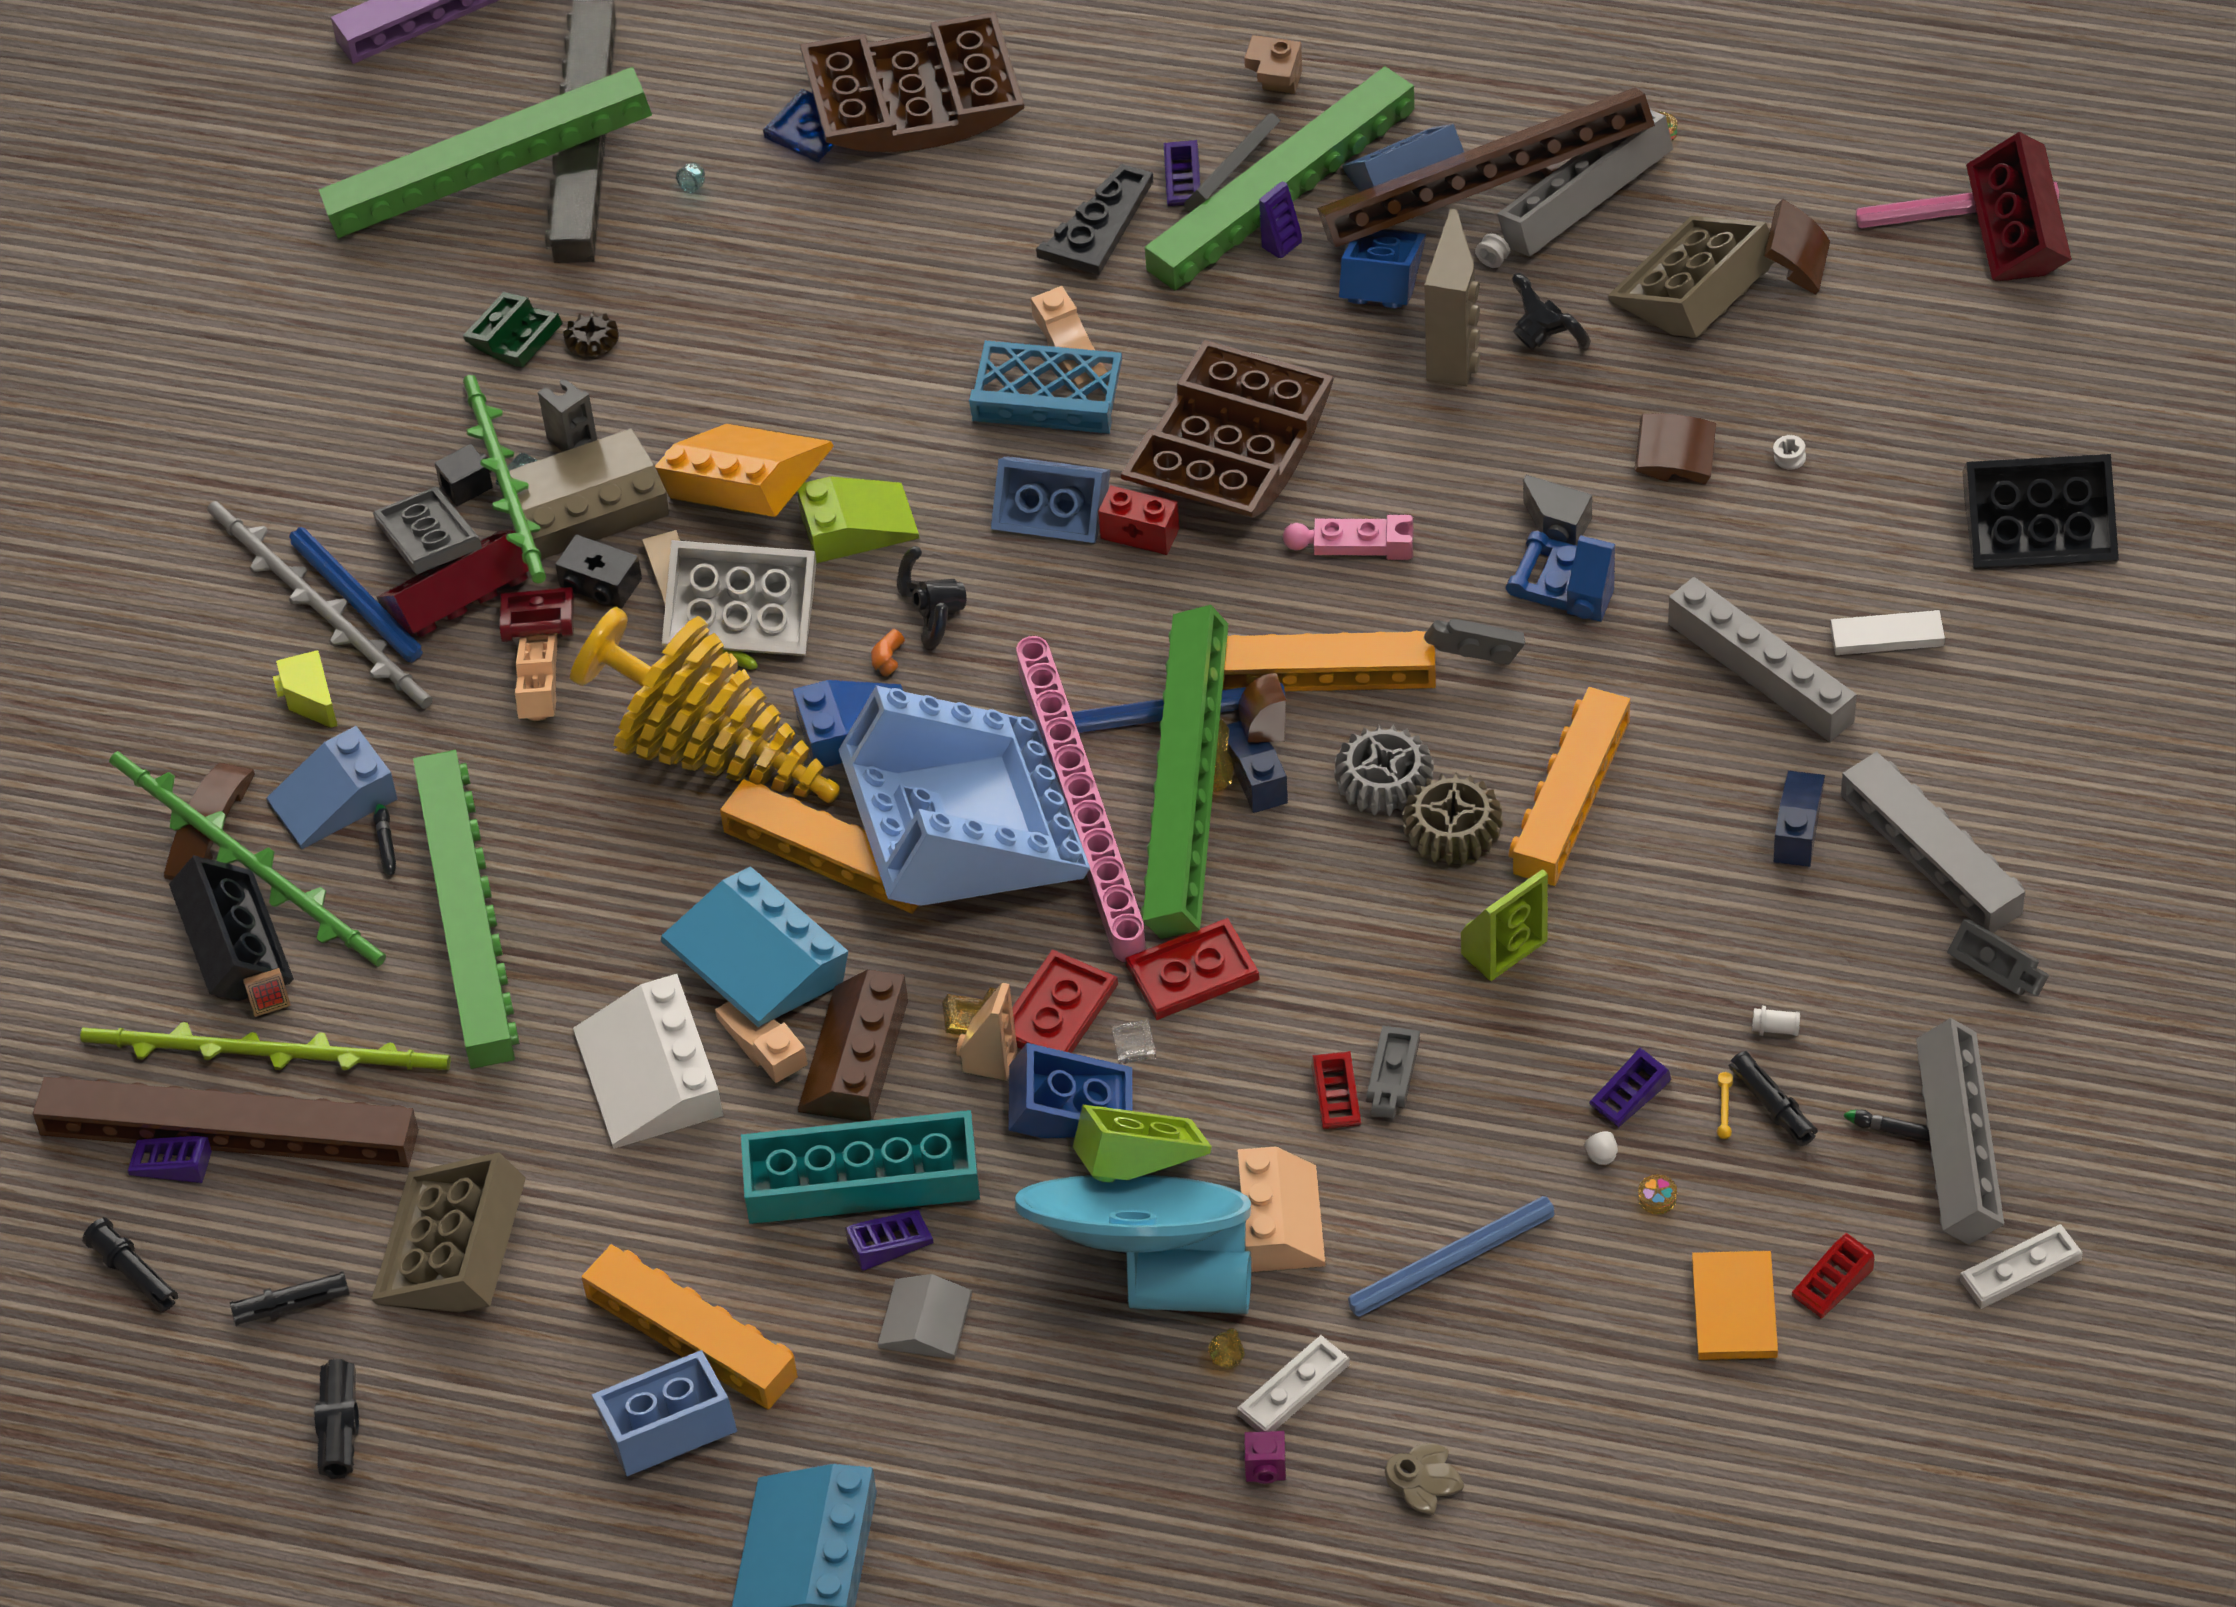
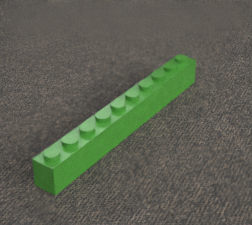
M1386 66L1381 68L1146 245V270L1174 291L1186 282L1192 281L1203 269L1217 262L1223 254L1235 245L1241 244L1248 235L1260 227L1259 199L1282 181L1287 183L1292 201L1296 200L1306 191L1312 190L1319 181L1331 172L1337 171L1352 156L1362 152L1377 137L1383 136L1389 128L1402 118L1408 117L1415 109L1414 85Z
M630 67L318 190L338 238H341L652 116V112L634 67Z
M1212 605L1173 614L1172 629L1169 632L1170 649L1169 659L1166 662V689L1163 691L1164 709L1163 719L1160 722L1161 739L1160 749L1157 752L1158 769L1157 779L1154 782V809L1150 817L1152 825L1151 839L1147 847L1149 856L1148 869L1144 877L1145 899L1144 905L1141 908L1144 924L1160 939L1198 931L1201 924L1229 625Z
M456 750L413 758L470 1069L515 1060L513 1045L520 1044L516 1023H508L507 1015L514 1014L510 992H502V986L508 985L505 964H497L496 957L502 956L503 952L499 933H491V927L497 926V920L493 904L486 906L485 899L492 897L488 876L481 877L480 870L487 868L483 848H475L474 843L475 841H480L481 836L477 819L470 820L469 813L476 812L472 790L466 792L464 790V785L471 784L467 763L459 764Z

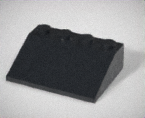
M2111 454L1966 462L1962 473L1973 569L2111 562L2119 560Z

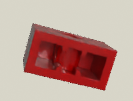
M1110 485L1098 510L1100 537L1104 540L1168 555L1179 531L1177 501Z

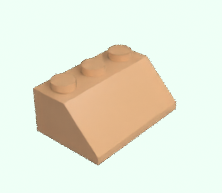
M1278 1147L1238 1149L1241 1193L1246 1195L1251 1201V1216L1246 1220L1245 1249L1246 1251H1251L1252 1272L1324 1267L1325 1254L1316 1165Z

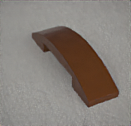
M220 762L203 779L188 805L204 817L222 811L227 817L234 801H242L255 775L254 770ZM190 824L177 830L164 871L165 879L173 880L193 855L212 860L211 847L214 842Z

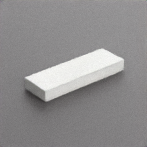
M1940 610L1831 619L1830 624L1835 655L1944 646L1945 642Z
M2059 1224L1961 1272L1960 1281L1978 1306L1983 1309L2081 1261L2082 1251L2064 1227Z
M1320 1335L1237 1408L1238 1416L1257 1432L1275 1431L1349 1366V1357Z

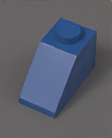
M1580 535L1567 588V614L1575 615L1582 619L1602 621L1614 592V543Z

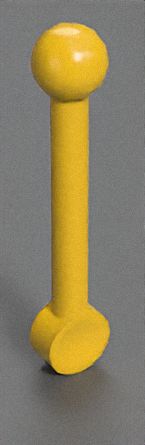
M1722 1072L1718 1075V1085L1721 1087V1125L1716 1132L1720 1139H1728L1732 1134L1731 1127L1728 1126L1729 1087L1733 1084V1075L1729 1072Z

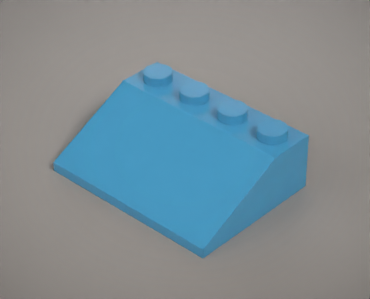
M751 866L723 879L661 935V942L757 1027L834 989L836 985L844 980L848 950Z
M829 1464L758 1477L732 1607H855L877 1494L873 1467Z

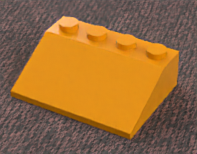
M724 424L673 444L655 465V468L671 499L776 517L832 450L834 445L832 441Z

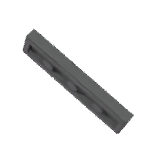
M1273 112L1269 113L1184 202V207L1189 212H1192L1200 206L1281 120Z

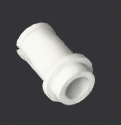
M1762 1005L1761 1009L1754 1008L1752 1031L1759 1032L1761 1036H1763L1764 1032L1798 1036L1800 1012L1766 1010L1764 1005Z

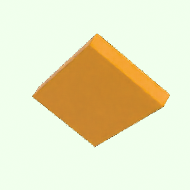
M1771 1251L1692 1253L1698 1360L1778 1358Z

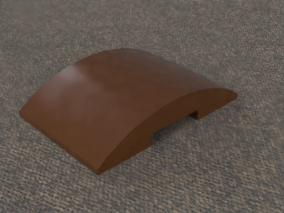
M996 12L931 22V32L868 42L864 33L800 44L801 54L826 142L845 148L870 152H905L929 149L978 135L1003 123L1023 110V98Z
M1204 339L1177 383V395L1156 429H1148L1122 471L1121 479L1245 516H1258L1275 501L1295 472L1316 430L1327 402L1334 376Z

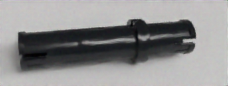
M1742 1051L1732 1058L1729 1069L1740 1078L1751 1093L1767 1108L1770 1113V1119L1776 1125H1781L1799 1146L1810 1143L1816 1137L1814 1134L1818 1130L1799 1110L1797 1101L1792 1097L1788 1098L1747 1051Z
M341 1271L334 1275L306 1281L275 1291H271V1288L264 1289V1294L229 1303L235 1326H240V1324L269 1316L273 1320L278 1318L280 1313L345 1295L349 1296L350 1294L344 1272Z

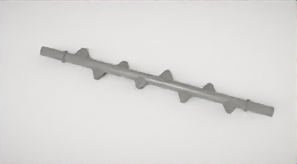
M213 501L209 504L207 511L226 528L227 533L231 536L234 535L256 555L250 566L253 572L272 570L294 590L289 597L291 603H308L336 629L330 639V643L333 646L353 644L375 665L370 671L371 677L390 678L398 690H403L421 708L425 709L431 705L432 697L412 680L413 678L409 673H404L383 653L387 647V642L385 640H368L342 616L347 606V601L344 598L326 601L302 579L307 573V569L304 566H287L262 543L268 532L265 526L247 529L241 519L235 518L219 502Z

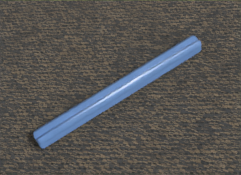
M1542 1196L1348 1297L1349 1307L1355 1316L1360 1317L1552 1218L1555 1209L1546 1196Z

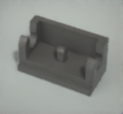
M560 380L562 390L567 391L564 395H555L552 390L544 387L538 391L546 437L558 449L564 452L596 441L597 434L589 394L586 391L581 392L569 381Z

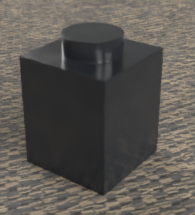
M471 444L435 462L439 486L457 507L493 488L490 475L493 471L480 464L481 459H488V457L484 453L479 454Z

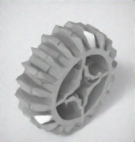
M1378 724L1375 731L1370 732L1364 727L1361 736L1351 734L1349 743H1342L1340 753L1335 758L1336 769L1334 770V777L1337 781L1340 795L1346 796L1349 805L1357 803L1360 812L1371 808L1374 816L1379 810H1385L1390 817L1393 809H1399L1403 812L1408 795H1416V785L1426 787L1427 777L1433 780L1434 762L1432 756H1430L1428 745H1422L1419 735L1411 737L1408 728L1397 732L1394 724L1389 730H1383Z

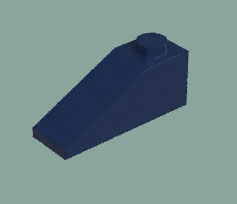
M1241 721L1219 727L1218 735L1252 812L1256 813L1287 804V776L1271 743L1248 742Z
M1788 771L1775 831L1773 862L1811 867L1825 775Z

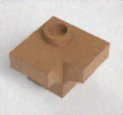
M1252 35L1244 58L1245 68L1257 73V82L1262 83V89L1295 94L1302 73L1301 42Z

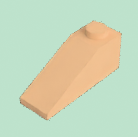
M1000 984L972 1018L967 1033L960 1035L956 1053L957 1056H961L964 1073L1007 1081L1009 1065L1015 1059L1017 1053L1010 984Z

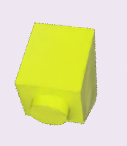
M319 651L276 660L279 675L273 676L277 696H285L288 709L330 728L338 726Z

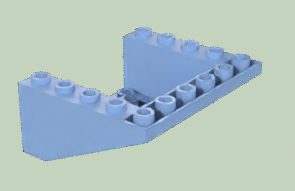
M876 685L840 746L839 753L888 899L922 906L1084 879L1090 866L1035 720L1024 716L1017 717L1003 714L993 709L976 708L961 702L954 703L940 700L929 695L922 696L908 693L898 688L890 689Z

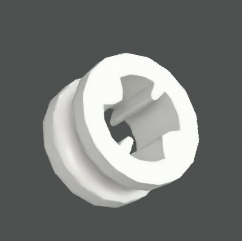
M1489 233L1477 245L1475 254L1484 265L1498 268L1510 254V247L1502 237Z
M1786 435L1780 437L1774 443V460L1779 467L1792 470L1801 467L1805 463V443L1800 437ZM1788 450H1794V451H1791L1792 454H1790V455H1789V454H1784V451H1785L1786 453H1788Z

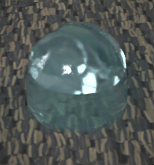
M696 163L684 165L676 173L678 185L684 191L694 193L705 182L704 168Z

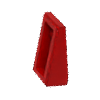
M1351 1051L1313 1055L1311 1064L1322 1128L1330 1129L1361 1125ZM1343 1071L1344 1076L1324 1078L1323 1073ZM1329 1085H1346V1089L1327 1091L1325 1089V1086ZM1348 1096V1102L1330 1104L1327 1102L1329 1098ZM1350 1109L1351 1116L1334 1118L1329 1116V1111Z
M1848 1233L1843 1234L1792 1291V1297L1822 1319L1874 1270V1253ZM1836 1265L1839 1266L1841 1269L1847 1272V1274L1843 1275L1834 1267ZM1827 1277L1837 1286L1834 1288L1822 1278ZM1815 1287L1827 1297L1823 1300L1812 1292L1811 1289Z

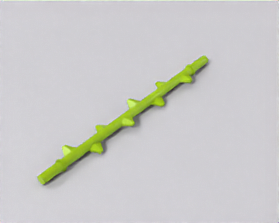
M181 1022L170 1034L125 1031L124 1028L111 1030L85 1027L81 1029L80 1040L84 1043L117 1045L118 1048H122L123 1045L133 1046L137 1059L140 1060L145 1059L155 1048L201 1051L203 1058L206 1060L212 1059L219 1053L270 1056L276 1070L284 1068L293 1058L339 1062L342 1070H349L357 1063L407 1067L409 1070H412L413 1067L449 1070L451 1064L450 1055L418 1053L411 1049L408 1052L397 1051L394 1043L391 1042L385 1044L380 1049L330 1046L325 1033L322 1032L318 1033L307 1044L260 1041L255 1032H250L242 1039L193 1036L186 1022Z

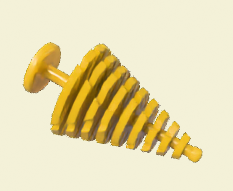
M617 606L610 609L592 630L575 659L570 673L571 681L584 686L591 682L607 664L642 686L634 694L627 707L629 711L624 714L618 727L621 731L615 735L613 746L617 748L614 751L627 755L636 751V754L639 755L638 758L652 760L659 755V762L669 765L677 764L684 758L681 761L682 768L693 771L698 770L705 763L708 766L703 769L704 773L718 776L728 767L727 773L730 774L726 778L738 782L752 770L748 781L763 785L777 769L779 774L773 780L772 790L784 792L796 779L800 783L795 787L794 795L805 798L812 791L826 803L836 800L840 793V786L831 779L827 780L821 776L824 766L820 761L815 758L807 768L803 766L810 749L802 740L787 754L789 751L787 748L792 745L796 734L787 723H784L777 730L771 741L772 734L776 731L781 718L779 715L781 713L773 704L763 711L766 705L763 701L767 697L758 686L750 691L748 687L752 684V681L745 669L733 674L738 669V660L732 653L729 654L728 651L723 653L724 645L715 633L709 635L710 630L707 628L709 625L701 616L691 619L684 625L661 652L665 655L653 664L652 667L618 646L626 629L628 617Z

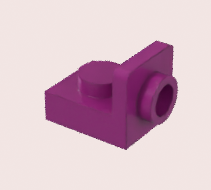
M1244 1432L1246 1482L1256 1481L1261 1484H1269L1275 1481L1286 1480L1285 1432Z

